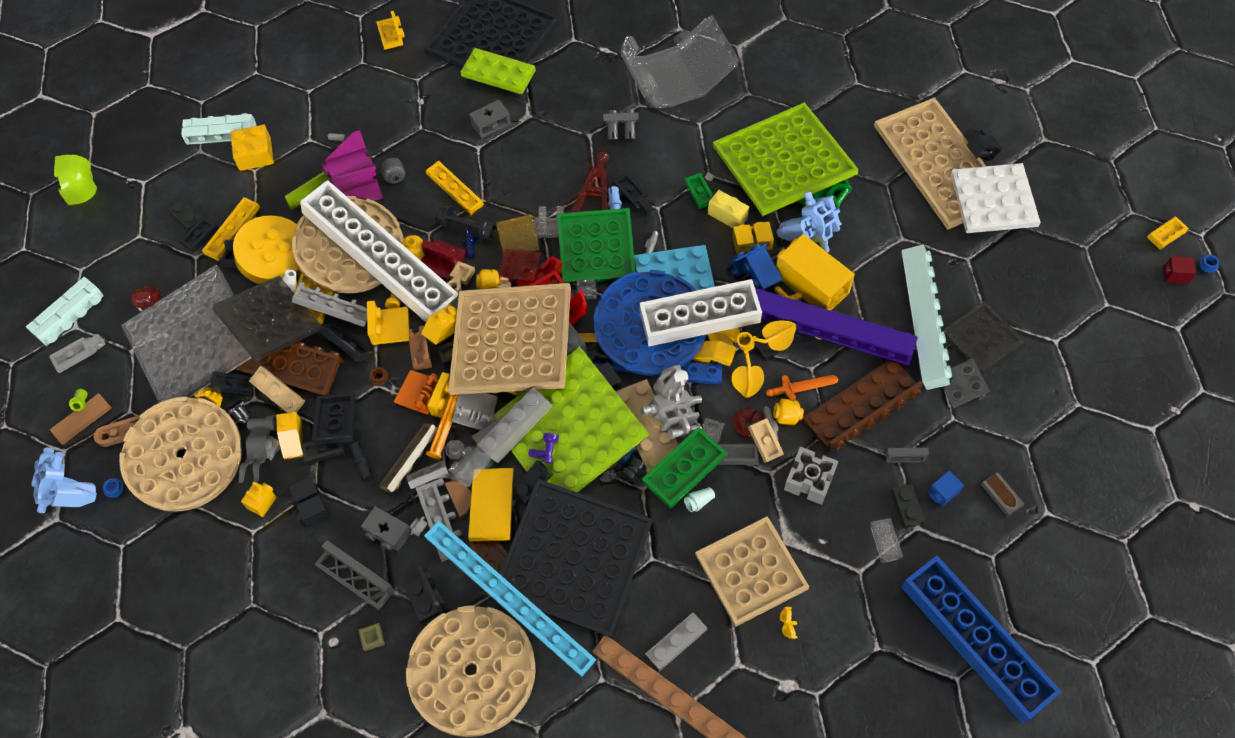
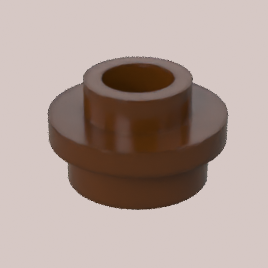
M380 367L372 369L369 374V380L375 386L384 385L389 378L387 371Z

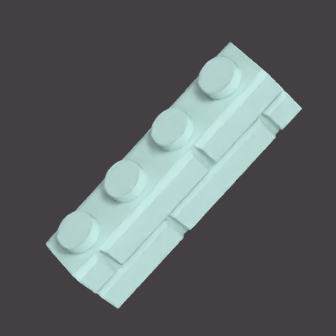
M247 113L234 116L224 115L222 117H193L183 120L181 134L187 145L231 141L230 131L254 127L256 122L252 114Z
M83 277L29 323L26 328L47 346L55 342L63 331L70 329L72 324L78 318L83 317L93 305L98 304L104 295L94 284Z

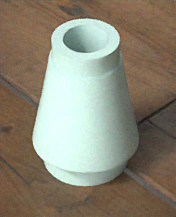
M710 487L688 493L687 497L684 498L685 506L690 512H697L715 498V493Z

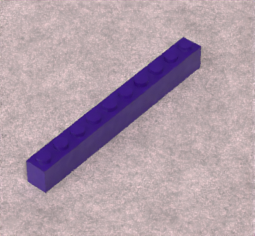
M755 288L762 311L761 321L768 323L790 321L796 324V328L799 329L798 332L909 365L918 339L917 336Z

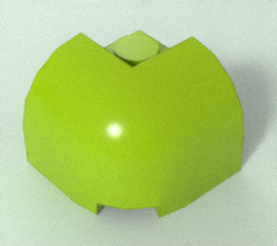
M77 155L55 156L54 177L59 179L61 188L58 191L68 205H75L91 199L97 190V186L93 182L91 163L86 158Z

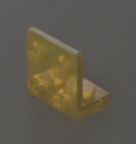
M531 214L496 222L505 258L540 249Z

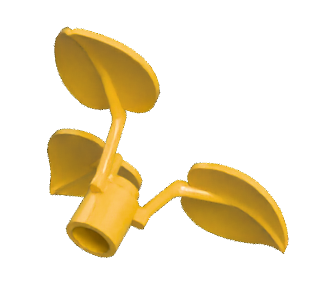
M774 321L767 324L762 330L765 340L756 336L752 337L748 332L740 333L739 327L708 334L710 341H721L732 346L733 342H735L744 351L747 367L740 366L735 369L732 374V383L735 389L745 398L755 395L764 382V373L761 367H751L749 351L754 348V342H768L772 350H785L793 342L796 324L790 321Z

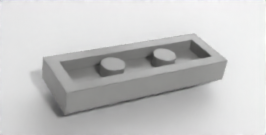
M691 613L646 652L645 656L660 672L707 631V627L694 613Z

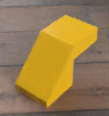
M704 341L701 349L692 360L708 364L713 360L730 367L736 347L721 341Z

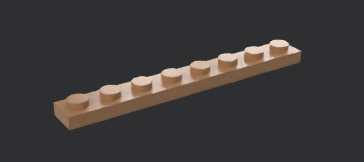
M604 635L592 651L594 655L706 738H746L610 637Z

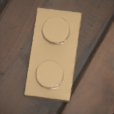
M767 418L748 427L764 463L784 455Z

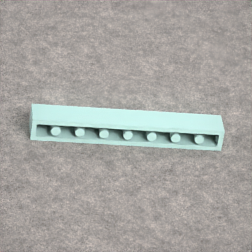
M923 244L902 250L914 332L915 336L918 337L916 345L922 382L926 389L929 390L950 385L949 378L952 377L950 366H947L946 363L949 360L947 349H944L943 343H946V337L940 328L943 326L942 317L938 315L940 303L938 298L935 299V294L938 291L936 283L932 281V278L935 277L934 269L932 266L930 267L929 263L932 261L930 250L926 251Z

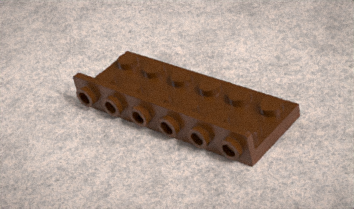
M245 326L244 329L236 327L221 365L225 368L254 375L257 369L263 366L287 386L325 396L329 394L339 365H344L345 361L340 357L341 354L337 352H323V349L320 347L312 346V348H309L302 342L295 341V343L289 342V339L282 336L274 338L270 333L261 331L260 334L255 332L254 329Z
M888 360L804 416L802 421L829 453L834 449L837 451L849 439H856L865 428L867 430L872 428L880 418L882 420L887 418L893 409H900L906 404L908 399H915L919 396L923 383L921 381L916 383L898 362Z

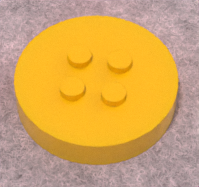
M261 216L244 224L237 232L233 242L234 259L239 271L249 280L266 286H278L286 270H294L296 278L299 277L302 272L297 266L292 249V239L297 224L280 216Z

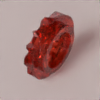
M750 406L744 409L741 408L735 413L733 418L735 430L743 436L751 437L752 435L748 427L764 420L763 414L758 409L750 408ZM752 416L753 423H749L745 427V418L749 419Z

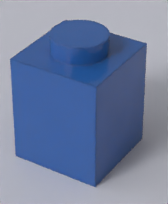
M948 471L932 484L928 493L935 503H939L943 507L960 493L964 485Z

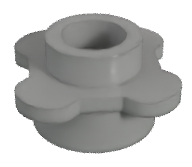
M422 517L420 520L418 518L415 519L410 526V529H412L411 535L419 536L428 525L424 521L425 517Z

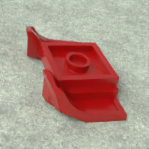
M552 256L543 264L515 281L519 287L564 283L559 276L562 273L563 262ZM580 290L575 297L572 293L570 294L569 322L571 325H574L586 313L587 303L583 290Z

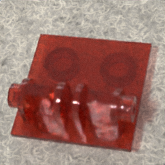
M505 249L498 273L499 278H508L510 284H513L514 280L534 282L541 252Z

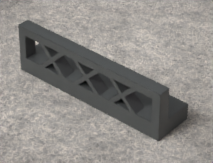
M326 540L322 545L325 552L317 560L315 566L371 606L380 610L395 591L391 584ZM330 555L335 559V566L326 568L322 564ZM350 569V578H340L339 570ZM366 580L367 589L357 590L355 581ZM380 590L384 595L376 603L371 599V592Z

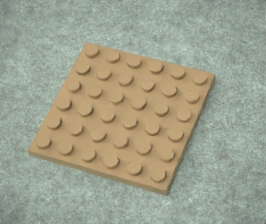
M561 283L459 291L448 389L450 395L531 390L533 387L536 390L565 388L570 284Z

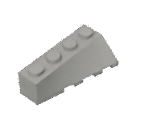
M533 387L507 414L471 437L491 459L499 463L553 405Z

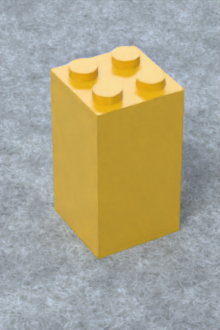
M802 234L799 238H795L786 250L782 249L777 255L776 268L783 279L781 281L795 293L800 292L802 298L810 305H817L820 308L832 310L850 293L855 274L806 235Z

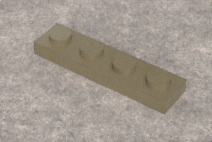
M425 423L421 426L378 487L383 491L392 493L399 488L403 477L412 470L413 463L422 456L423 449L434 439L438 429L436 426Z

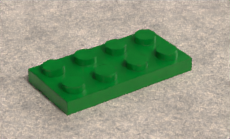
M698 427L642 478V482L671 509L727 456V452Z

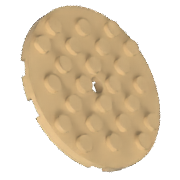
M347 196L398 242H402L403 235L400 225L388 209L370 199L363 200L356 198V196ZM305 215L301 217L296 225L292 239V249L297 266L306 278L323 289L338 293L363 292L382 284Z
M177 397L160 402L139 416L140 419L133 427L129 428L124 437L122 453H120L119 463L125 484L142 502L164 511H186L210 502L230 484L241 460L242 442L235 422L225 410L213 402L202 398ZM180 449H186L183 458L176 456Z
M475 605L458 607V609L446 614L443 613L432 620L416 638L410 650V657L406 668V682L409 694L421 716L442 732L461 737L481 736L494 732L514 719L530 697L536 674L533 648L521 626L510 616L497 609L475 607ZM471 664L476 665V674L467 675L465 672L466 667Z

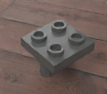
M609 110L607 114H603L604 123L608 126V140H612V132H614V139H619L618 124L621 122L625 123V139H629V132H631V139H636L635 123L638 122V113H635V110H624V113H617V110Z

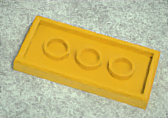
M513 468L473 469L469 541L511 540Z

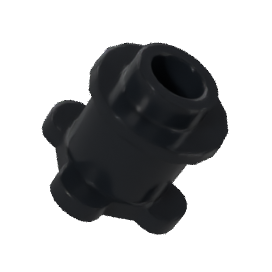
M240 399L225 409L226 412L232 414L235 423L243 424L251 418L249 415L252 412L248 411L245 407V400Z

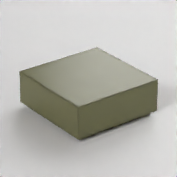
M379 623L359 629L364 651L385 645Z

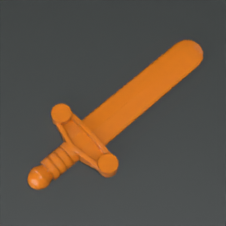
M784 375L781 380L782 386L768 389L766 395L772 397L773 395L784 394L789 400H796L794 393L835 384L838 382V378L835 375H828L790 383L788 376Z

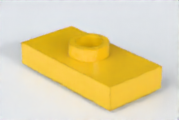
M1175 216L1151 232L1147 238L1161 250L1185 234L1189 228Z

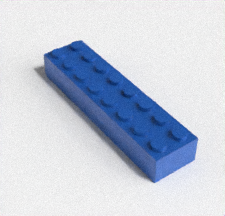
M937 555L905 580L901 588L1022 724L1030 720L1062 692Z

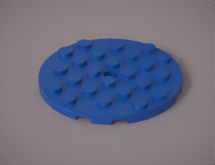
M650 270V272L641 273L637 271L619 278L604 291L595 309L594 331L601 350L615 365L639 375H661L669 367L675 365L683 367L697 355L704 343L706 334L648 347L640 316V303L697 290L677 275L675 277L660 270Z

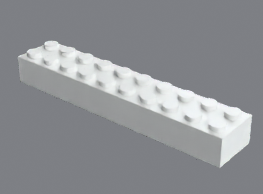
M328 180L300 201L303 215L425 322H427L430 315L448 305L458 306L459 294Z

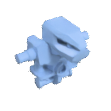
M807 191L804 193L806 206L802 208V217L781 223L779 229L776 230L777 235L787 241H793L804 234L813 242H819L821 248L829 252L828 239L833 236L832 232H838L840 230L839 226L842 225L838 217L840 209L835 207L833 195L815 200L811 191Z
M44 448V453L35 462V473L31 482L32 487H35L33 493L35 503L39 504L37 512L45 513L48 505L53 507H81L94 502L97 495L96 486L93 483L77 482L76 480L64 477L65 464H62L64 454L61 452L54 454L52 448Z

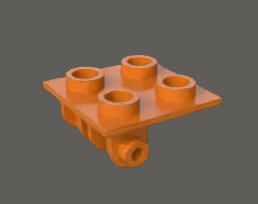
M410 370L394 403L429 415L428 403L439 381L438 376L434 373L427 376Z

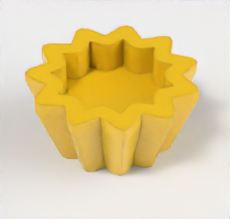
M206 387L195 394L196 399H206L219 407L221 406L223 398L221 393L211 392L210 387Z

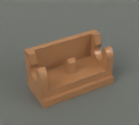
M424 325L419 326V332L414 333L412 329L409 330V344L414 371L432 368L428 338L421 334Z

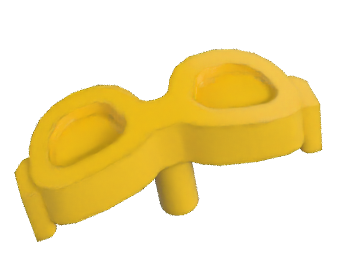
M784 607L780 613V620L784 622L782 632L784 636L796 639L797 636H795L796 633L793 625H797V622L791 621L792 607Z

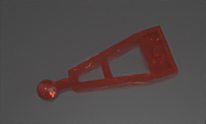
M601 150L596 153L597 167L592 168L573 206L572 213L587 211L580 210L587 195L602 196V210H608L606 170L603 169L604 164L609 160V155L606 151ZM595 177L602 178V188L591 186Z

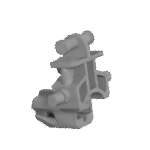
M680 365L669 367L661 373L653 386L656 395L648 406L641 407L640 409L642 415L652 414L654 419H660L663 423L660 429L661 431L668 430L670 439L679 436L686 438L698 427L701 428L699 423L692 425L700 415L698 412L693 413L690 406L701 403L702 397L700 395L690 396L684 390L688 374L681 369Z

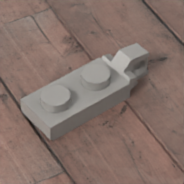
M99 334L92 338L82 337L53 353L49 358L56 371L61 373L93 355L106 343Z

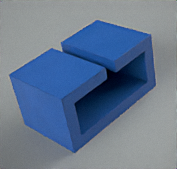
M765 247L741 260L744 272L751 275L756 289L766 290L783 280Z

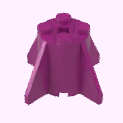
M360 130L354 131L321 164L324 174L329 176V182L345 196H356V198L375 201L383 199L377 179L373 178V176H376V166L372 163L371 157L365 154L368 151Z

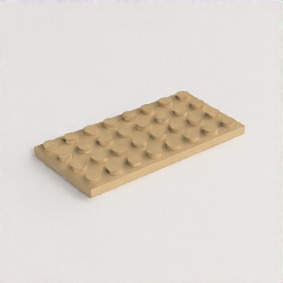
M934 97L875 121L874 127L947 230L962 224L963 220L951 178V171L953 169L986 167L980 157L976 159L967 147L969 142Z

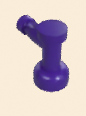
M543 433V440L546 442L545 450L529 449L528 455L529 457L541 458V462L552 464L553 447L559 441V435Z

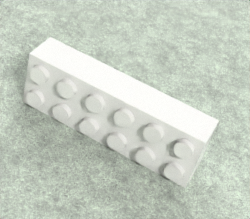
M752 279L640 303V316L648 347L757 324L761 322L762 316Z

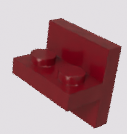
M434 239L432 242L424 240L421 245L424 253L421 262L447 282L452 280L450 274L457 262H463L467 256L466 250Z

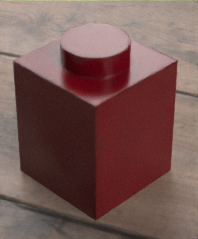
M1171 256L1167 263L1163 265V274H1165L1166 282L1190 283L1196 275L1194 258Z

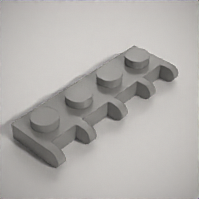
M304 282L299 283L292 299L293 303L365 327L367 308L356 305V300L353 299L352 302L339 299V294L335 293L334 296L321 293V288L317 287L316 290L304 287Z
M443 479L417 487L416 490L429 528L431 529L440 521L457 537L462 536L461 530L453 532L449 521L456 517L455 512L447 514L443 505L444 502L450 499L449 495L440 496L437 487L444 484ZM438 550L441 561L443 562L448 560V558L441 551Z

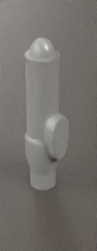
M653 231L651 237L647 239L645 254L653 253L658 232Z
M765 406L763 408L764 417L768 419L777 440H779L777 436V431H779L777 422L773 420L770 408Z

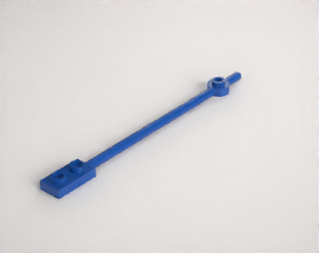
M688 362L684 365V368H681L688 374L686 383L721 385L722 364ZM593 363V364H594L595 366H598V365H600V364H603V365H604L605 363ZM610 364L615 372H628L615 364Z

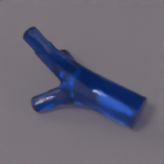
M466 228V240L462 239L461 242L466 245L467 257L471 258L474 257L473 246L478 236L471 238L470 230Z

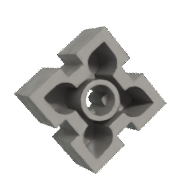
M800 447L784 490L798 496L803 492L808 494V500L822 505L839 461L824 455L821 460L814 457L815 452Z

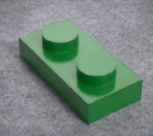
M698 173L685 178L684 183L697 207L701 209L709 206V201L712 199L713 194L702 174Z

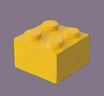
M265 124L230 131L233 159L240 171L274 164L271 137Z

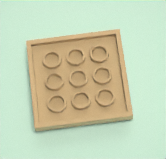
M768 516L695 552L699 563L735 627L809 590V585Z

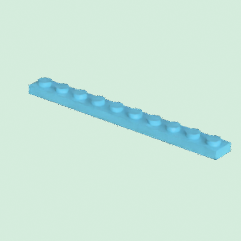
M440 521L424 535L430 543L581 677L596 662V659Z

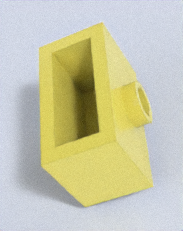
M720 190L709 201L708 215L731 228L744 224L748 219L749 206Z

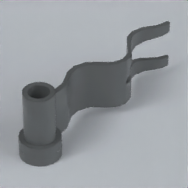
M276 415L266 416V418L248 419L247 427L251 430V433L246 440L247 459L239 468V483H243L246 467L253 463L254 482L259 481V467L261 463L265 462L267 457L266 438L270 431L277 430Z

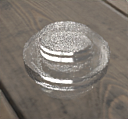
M452 440L445 446V453L451 459H459L465 452L464 444L459 440Z

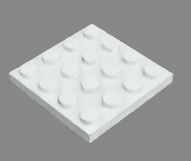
M1023 163L953 169L951 171V178L966 233L1039 227L1041 222Z

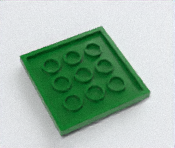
M630 208L557 214L560 258L563 262L562 280L564 283L577 284L614 281L635 272Z

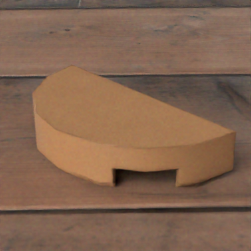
M447 482L445 486L460 519H462L469 513L468 511L471 508V491L461 482Z

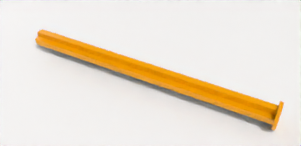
M458 394L449 396L430 450L426 452V455L433 459L440 460L442 458L441 452L452 424Z

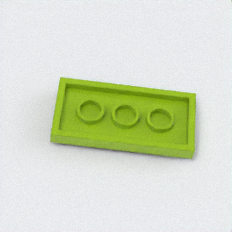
M474 48L461 70V76L522 95L536 69L534 65Z

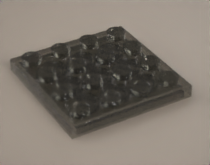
M280 276L213 305V311L255 362L319 332L322 327L306 307L292 302L294 292Z

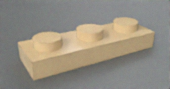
M260 366L249 380L250 383L287 413H297L305 403L303 398L263 366Z

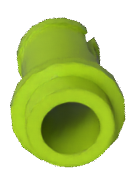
M84 389L76 390L74 397L69 401V406L73 411H81L85 408V400L88 393Z

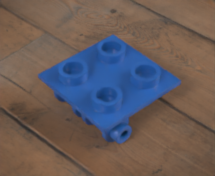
M767 243L763 246L757 244L751 247L749 251L741 252L729 261L730 264L726 269L731 267L730 273L733 277H739L744 274L741 260L766 247Z

